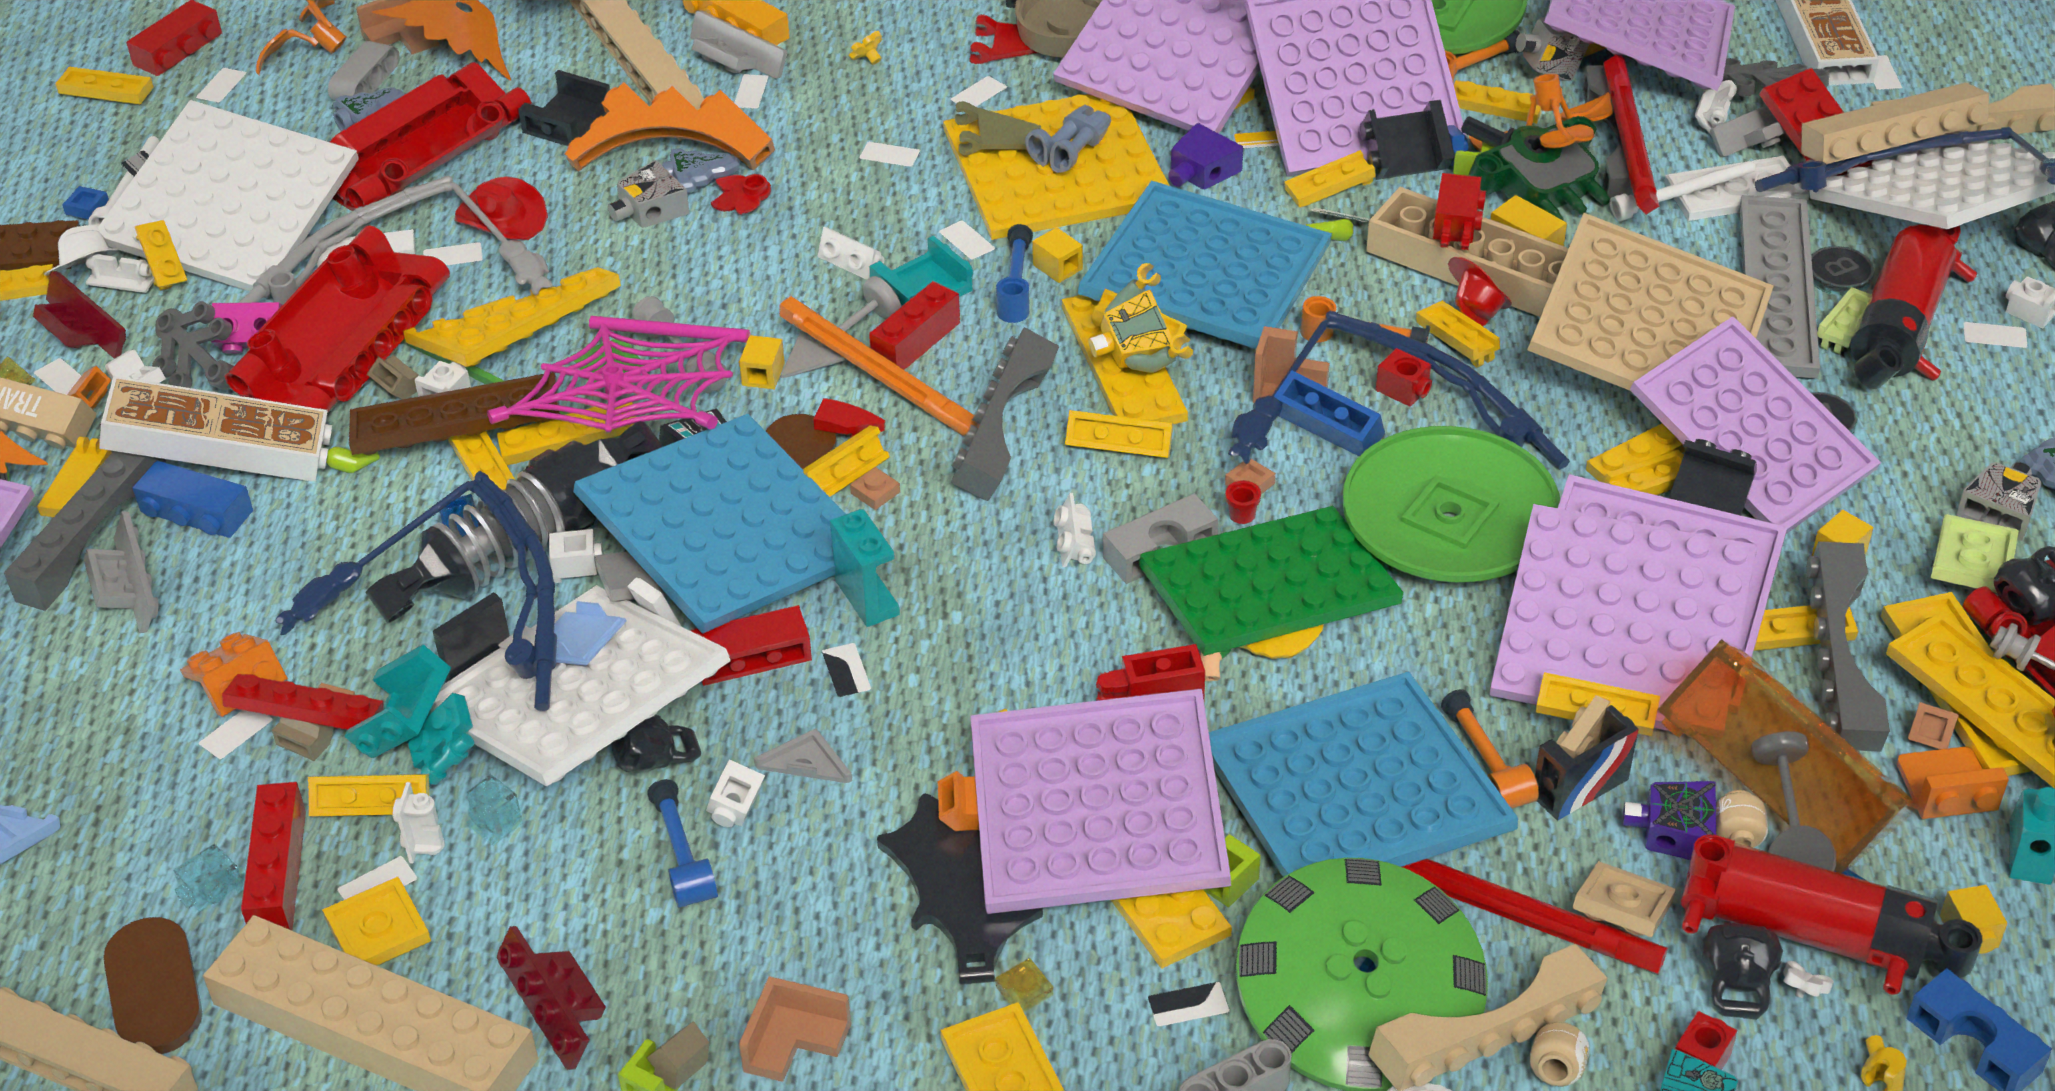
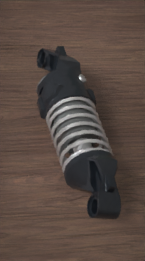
M639 421L626 429L618 438L599 439L587 445L573 440L556 451L551 449L544 451L529 461L526 469L518 474L517 480L511 478L507 480V489L503 491L513 499V503L530 527L535 530L543 548L546 549L549 533L586 530L594 525V521L597 520V517L573 492L575 481L659 449L663 445L647 423ZM478 498V509L470 505L464 506V519L456 514L449 515L450 529L442 523H436L420 533L418 559L413 566L382 577L367 589L365 593L387 623L407 613L415 605L412 600L418 592H442L464 600L477 592L479 586L485 587L488 585L490 576L499 578L503 576L505 567L513 569L518 566V553L512 545V541L495 515L490 512L487 505L484 506V502L480 498ZM470 512L478 519V528L475 527ZM455 521L467 533L465 536L462 537L460 535ZM526 545V560L532 558V555ZM487 555L499 564V570L495 572L490 570ZM504 556L509 558L514 556V560L508 563L505 561ZM475 566L485 574V578L481 581L478 578Z

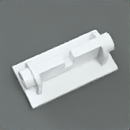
M1723 81L1718 91L1710 88L1703 91L1695 117L1699 125L1709 133L1711 128L1721 125L1727 120V112L1731 103L1729 100L1733 98L1737 91L1733 81Z
M823 227L817 257L866 280L870 278V265L878 261L884 264L885 259L881 256L880 251L827 227Z
M95 253L93 256H88L86 261L87 268L92 270L86 285L146 293L155 281L146 260L121 258L119 261L120 265H118L116 257Z
M1069 493L1063 506L1059 505L1054 515V525L1058 528L1057 551L1061 553L1062 567H1066L1070 559L1078 560L1082 564H1089L1096 555L1094 538L1091 536L1093 531L1091 512L1084 504H1074L1073 493Z
M406 782L402 797L395 800L393 819L399 823L401 847L406 849L409 863H414L417 853L436 855L444 848L445 842L440 825H437L438 816L433 798L425 793L413 794L411 783Z

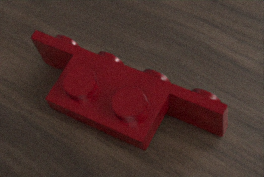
M51 271L46 300L50 304H36L33 317L67 347L81 348L83 345L98 344L114 359L120 356L126 341L125 328L59 271Z
M510 926L499 947L497 960L566 1070L576 1069L590 1040L579 1022L600 1019L606 1006L570 951L534 953L517 926Z

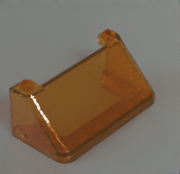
M1723 639L1716 644L1657 709L1665 716L1661 723L1678 738L1683 733L1693 738L1789 826L1778 765L1771 766L1758 763L1752 755L1751 745L1758 738L1777 732L1790 731L1805 734L1809 744L1807 754L1800 760L1788 764L1800 826L1807 825L1819 829L1831 840L1836 851V868L1834 871L1844 874L1904 822L1919 806L1907 793L1741 648Z

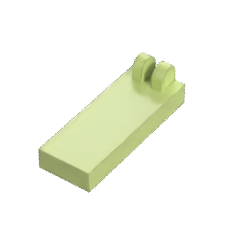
M1852 287L1819 325L1817 336L1822 338L1821 348L1828 350L1833 342L1835 343L1833 352L1840 355L1844 347H1850L1851 339L1861 314L1867 307L1871 294Z

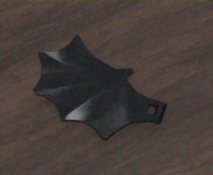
M924 793L920 796L917 810L908 823L896 831L878 835V849L891 857L908 875L917 893L920 903L911 920L912 928L917 931L925 924H933L952 943L958 959L960 985L995 982L994 969L1007 939L1021 928L1043 917V908L987 914L980 830L954 831L939 819L938 799ZM985 961V966L967 967V963Z

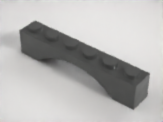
M1586 66L1582 89L1585 103L1607 92L1610 93L1604 66ZM1613 108L1611 116L1603 119L1613 130L1619 142L1616 150L1606 159L1603 186L1610 199L1624 193L1634 196Z
M1025 327L1017 339L1013 336L1010 337L1002 352L1007 358L1000 359L992 374L997 380L990 381L982 396L987 402L986 404L980 403L972 418L977 425L975 427L971 424L962 440V444L967 447L966 449L960 448L951 466L956 471L951 483L983 500H990L1001 483L1011 460L1002 428L1005 404L1023 392L1038 388L1051 368L1060 347L1059 345Z
M113 451L4 572L15 602L46 611L68 586L77 559L99 523L115 507L135 497L132 487L156 461L166 463V460Z
M1818 542L1814 555L1809 556L1807 559L1806 574L1807 578L1813 579V586L1810 592V606L1817 611V617L1814 621V637L1816 640H1820L1821 648L1818 652L1819 671H1824L1825 675L1821 695L1823 703H1828L1829 707L1825 722L1827 735H1832L1834 750L1881 752L1890 732L1886 700L1870 685L1858 669L1850 653L1845 634L1846 612L1860 596L1868 574L1864 543Z

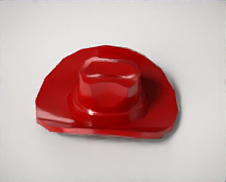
M511 176L497 177L478 185L476 190L469 195L472 201L505 238L529 240L541 232L546 224L548 213L544 197L534 186L522 179ZM463 201L455 211L454 221L493 234Z

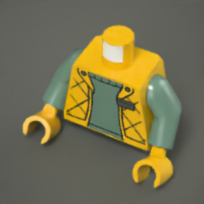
M1149 263L1142 264L1137 271L1138 280L1133 279L1105 309L1101 323L1102 334L1088 339L1089 347L1094 357L1111 352L1119 368L1129 367L1133 370L1155 373L1175 362L1177 356L1188 359L1193 355V349L1189 346L1181 349V346L1189 342L1190 338L1184 334H1177L1172 337L1151 290L1145 291L1147 285L1156 286L1161 281V276L1157 273L1150 279H1146V275L1153 269V265Z

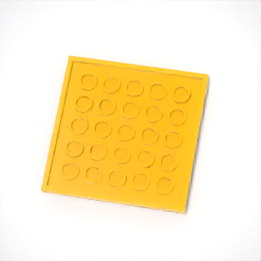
M1079 94L1069 98L1046 100L1042 103L1025 106L1019 105L1014 108L992 111L1041 125V128L1050 137L1063 126V120L1067 115L1083 105L1092 107L1094 112L1100 110L1107 113L1111 118V123L1103 139L1094 147L1086 144L1078 153L1076 164L1068 171L1061 173L1053 171L1050 162L1044 167L1039 165L1030 156L1027 149H981L970 155H963L959 151V144H968L970 142H961L959 135L962 131H970L980 136L978 120L966 125H958L955 118L944 120V132L991 240L1007 237L1010 227L1016 224L1026 225L1032 232L1125 215L1130 212L1151 180L1169 185L1131 110L1090 94Z

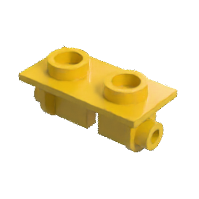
M160 220L134 226L137 233L136 240L141 243L155 279L153 282L154 286H157L162 291L173 287L172 284L187 281L165 221Z

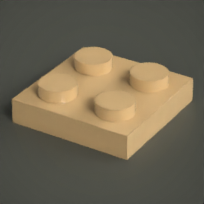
M1596 695L1587 708L1582 706L1578 710L1570 732H1562L1557 744L1572 758L1599 744L1605 710L1610 706V701Z
M1598 861L1577 892L1572 909L1583 912L1593 920H1605L1619 925L1631 934L1646 935L1652 938L1673 903L1676 889Z

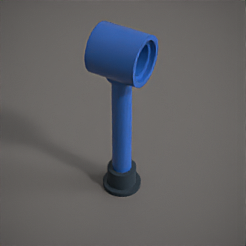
M1023 224L1013 225L1008 230L1007 238L1012 248L1009 277L1001 279L996 285L997 316L1002 321L1008 323L1021 322L1030 313L1029 283L1022 278L1025 250L1028 249L1029 244L1033 240V232L1028 226Z
M663 779L653 783L649 787L647 795L649 800L655 804L657 811L662 813L679 865L668 869L677 907L680 908L717 898V887L709 859L706 858L699 861L693 859L677 810L679 803L677 798L679 793L678 785L673 780Z

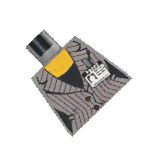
M1545 17L1537 20L1531 34L1521 33L1518 35L1516 49L1519 52H1523L1524 58L1535 71L1543 74H1558L1560 79L1571 81L1590 43L1580 40L1577 35L1567 31L1558 32L1552 29L1549 24L1544 23Z
M657 160L619 180L617 183L619 200L608 204L609 214L615 222L630 216L641 228L690 213L687 189Z
M1997 462L1991 463L1964 489L1956 516L2019 530L2017 540L2023 541L2041 481L2039 478L2031 476L2032 471L2030 467L2024 463L2016 462L2011 467Z

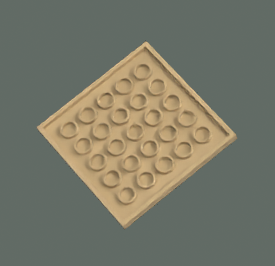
M1583 213L1527 350L1630 391L1634 381L1732 316L1756 338L1774 285Z

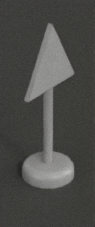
M876 276L866 280L863 285V294L868 304L839 325L840 329L847 331L872 310L880 317L887 319L901 307L897 295L884 280ZM800 331L780 377L785 378L845 361V358Z

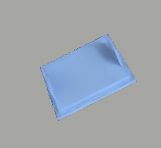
M577 601L576 613L565 612L555 622L554 633L557 635L556 662L587 666L625 624L626 618L607 616L599 603Z

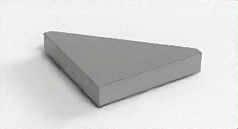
M816 728L754 757L755 766L759 770L842 783L852 781L850 770Z

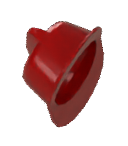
M1453 257L1449 260V270L1459 283L1455 304L1464 315L1481 326H1485L1500 308H1510L1512 305L1510 298L1496 286L1479 266L1461 257Z

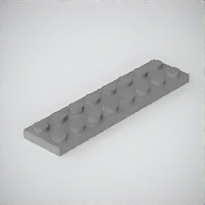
M1741 195L1740 225L1743 274L1774 285L1756 339L1794 377L1818 379L1820 361L1807 200Z

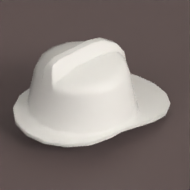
M96 226L73 227L66 230L58 241L60 265L45 272L44 275H50L51 271H61L77 264H84L88 256H93L95 253L113 256L119 251L108 247L103 235Z

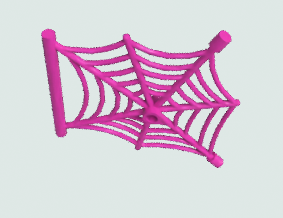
M590 316L589 328L599 330L594 339L582 350L568 358L553 364L542 363L541 369L545 372L536 387L522 400L509 408L501 406L488 410V418L490 423L494 424L509 419V415L534 416L573 422L603 429L606 432H611L612 429L639 421L693 418L697 424L712 430L717 426L718 419L716 416L704 411L697 412L695 404L698 395L709 385L722 378H731L733 376L732 371H725L723 368L721 354L730 342L747 343L751 333L749 329ZM612 331L709 339L712 341L654 343L621 336ZM602 337L603 346L593 355L569 367H563V365L580 358L590 351ZM609 337L629 344L650 348L691 349L674 352L642 351L619 345L611 341ZM611 347L621 352L638 356L666 358L650 360L627 358L613 353ZM719 347L715 354V364L719 371L705 372L702 363L704 352ZM605 352V356L598 362L582 370H578V368H581L589 364ZM697 355L699 372L686 373L683 367L684 359ZM614 359H615V360H618V361H621V362H624V363L638 364V365H644V366L639 367V366L624 365V364H621V363H618V362H614ZM607 362V364H605L603 367H601V368L598 369L597 371L591 372V371H593V370L599 368L601 365H603L604 363ZM678 362L680 373L667 374L666 365ZM658 368L661 370V374L650 375L647 373ZM550 372L560 373L558 381L549 391L538 399L529 401L547 382ZM565 375L573 376L571 383L565 391L554 394L562 385ZM578 377L589 379L585 385L574 388ZM702 379H709L694 391L690 402L691 409L679 404V398L684 390ZM688 380L677 389L674 402L665 398L668 391L676 383ZM670 381L664 386L660 396L651 392L660 382ZM648 382H651L647 386L646 390L642 389L643 385L647 384ZM603 387L605 388V393L593 391ZM631 393L637 394L635 396H630L619 401H616V398L619 396ZM576 395L596 396V397H599V398L608 400V403L605 404V403H601V402H598V401H594V400H590V399H585V398H580V397H575V396H576ZM649 399V401L632 404L615 410L616 407L622 406L629 402ZM560 400L598 407L607 410L605 415L585 409L552 405L550 403ZM534 408L544 410H555L580 414L605 420V424L562 414L532 411L530 409ZM669 410H674V411H676V412H679V413L653 414V415H646V416H640V417H634V418L626 419V418H629V417H633V416H637V415H642V414H647V413H651V412H660V411H669Z

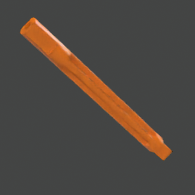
M790 296L779 304L780 317L916 404L960 435L965 436L971 424L976 427L977 423L972 420L974 414L937 390L932 389L797 299Z

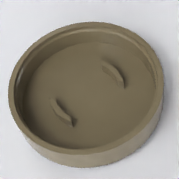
M1017 0L1015 14L1019 36L1026 46L1038 53L1064 58L1102 0Z

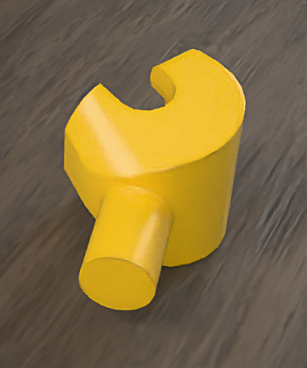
M1879 1035L1868 1037L1865 1043L1870 1057L1865 1062L1861 1071L1863 1083L1870 1087L1874 1082L1882 1081L1887 1085L1884 1091H1903L1907 1062L1905 1055L1896 1048L1885 1047L1883 1038Z

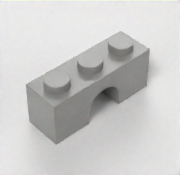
M1194 493L1103 533V558L1119 577L1128 584L1146 576L1139 566L1140 554L1157 550L1159 545H1177L1217 535L1218 518Z

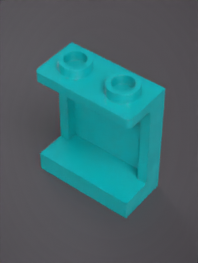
M933 235L927 238V253L893 270L889 269L881 261L870 265L869 270L870 277L876 276L881 278L893 289L902 307L932 281L959 293V297L973 291V268L971 264L952 251L949 245L941 242Z
M859 509L830 520L835 580L866 627H870L900 615L899 604L876 573L877 566L894 560V551L864 509Z
M422 644L379 668L372 681L389 694L384 703V710L348 729L345 738L354 744L360 752L370 758H375L417 736L451 667Z

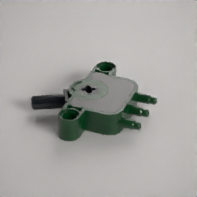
M1471 116L1464 120L1461 127L1463 133L1495 147L1478 154L1468 176L1481 177L1480 190L1486 191V195L1502 190L1509 199L1517 195L1561 220H1564L1557 208L1566 204L1573 210H1576L1579 215L1586 213L1587 207L1580 198L1584 197L1588 192L1602 205H1607L1610 202V197L1595 180L1599 170V162L1588 150L1592 140L1582 143L1575 142L1566 147L1547 148L1541 145L1540 137L1545 133L1558 130L1556 124L1544 129L1531 125L1522 126L1518 129L1510 127L1506 134ZM1575 116L1562 121L1564 128L1574 125H1586L1593 129L1594 135L1597 130L1594 122L1584 116Z

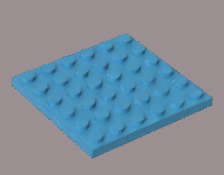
M1151 180L1080 281L1078 294L1100 301L1105 288L1119 293L1133 279L1138 280V268L1144 263H1149L1154 267L1147 273L1146 279H1150L1157 273L1161 276V281L1156 286L1147 285L1145 291L1151 290L1162 314L1186 324L1187 329L1197 330L1220 339L1230 340L1246 345L1249 348L1257 349L1264 326L1280 328L1329 247L1332 233Z
M749 414L720 424L712 430L707 429L575 481L573 492L702 633L835 575L830 520L846 515V513L812 478H808L803 473L804 470Z
M1409 671L1209 732L1214 770L1283 877L1312 863L1336 858L1374 859L1402 867L1518 829V817Z

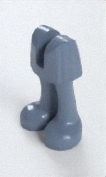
M1083 105L1064 118L1063 126L1052 137L1043 129H1033L1025 138L1026 148L1030 156L1039 165L1044 167L1050 162L1053 171L1057 173L1066 172L1076 164L1078 153L1086 144L1094 147L1103 139L1110 126L1111 118L1105 112L1100 110L1094 112L1092 107Z

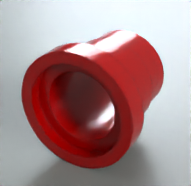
M1246 480L1235 481L1228 485L1225 491V500L1228 504L1230 519L1238 524H1247L1255 519L1257 506L1261 501V490L1258 485Z

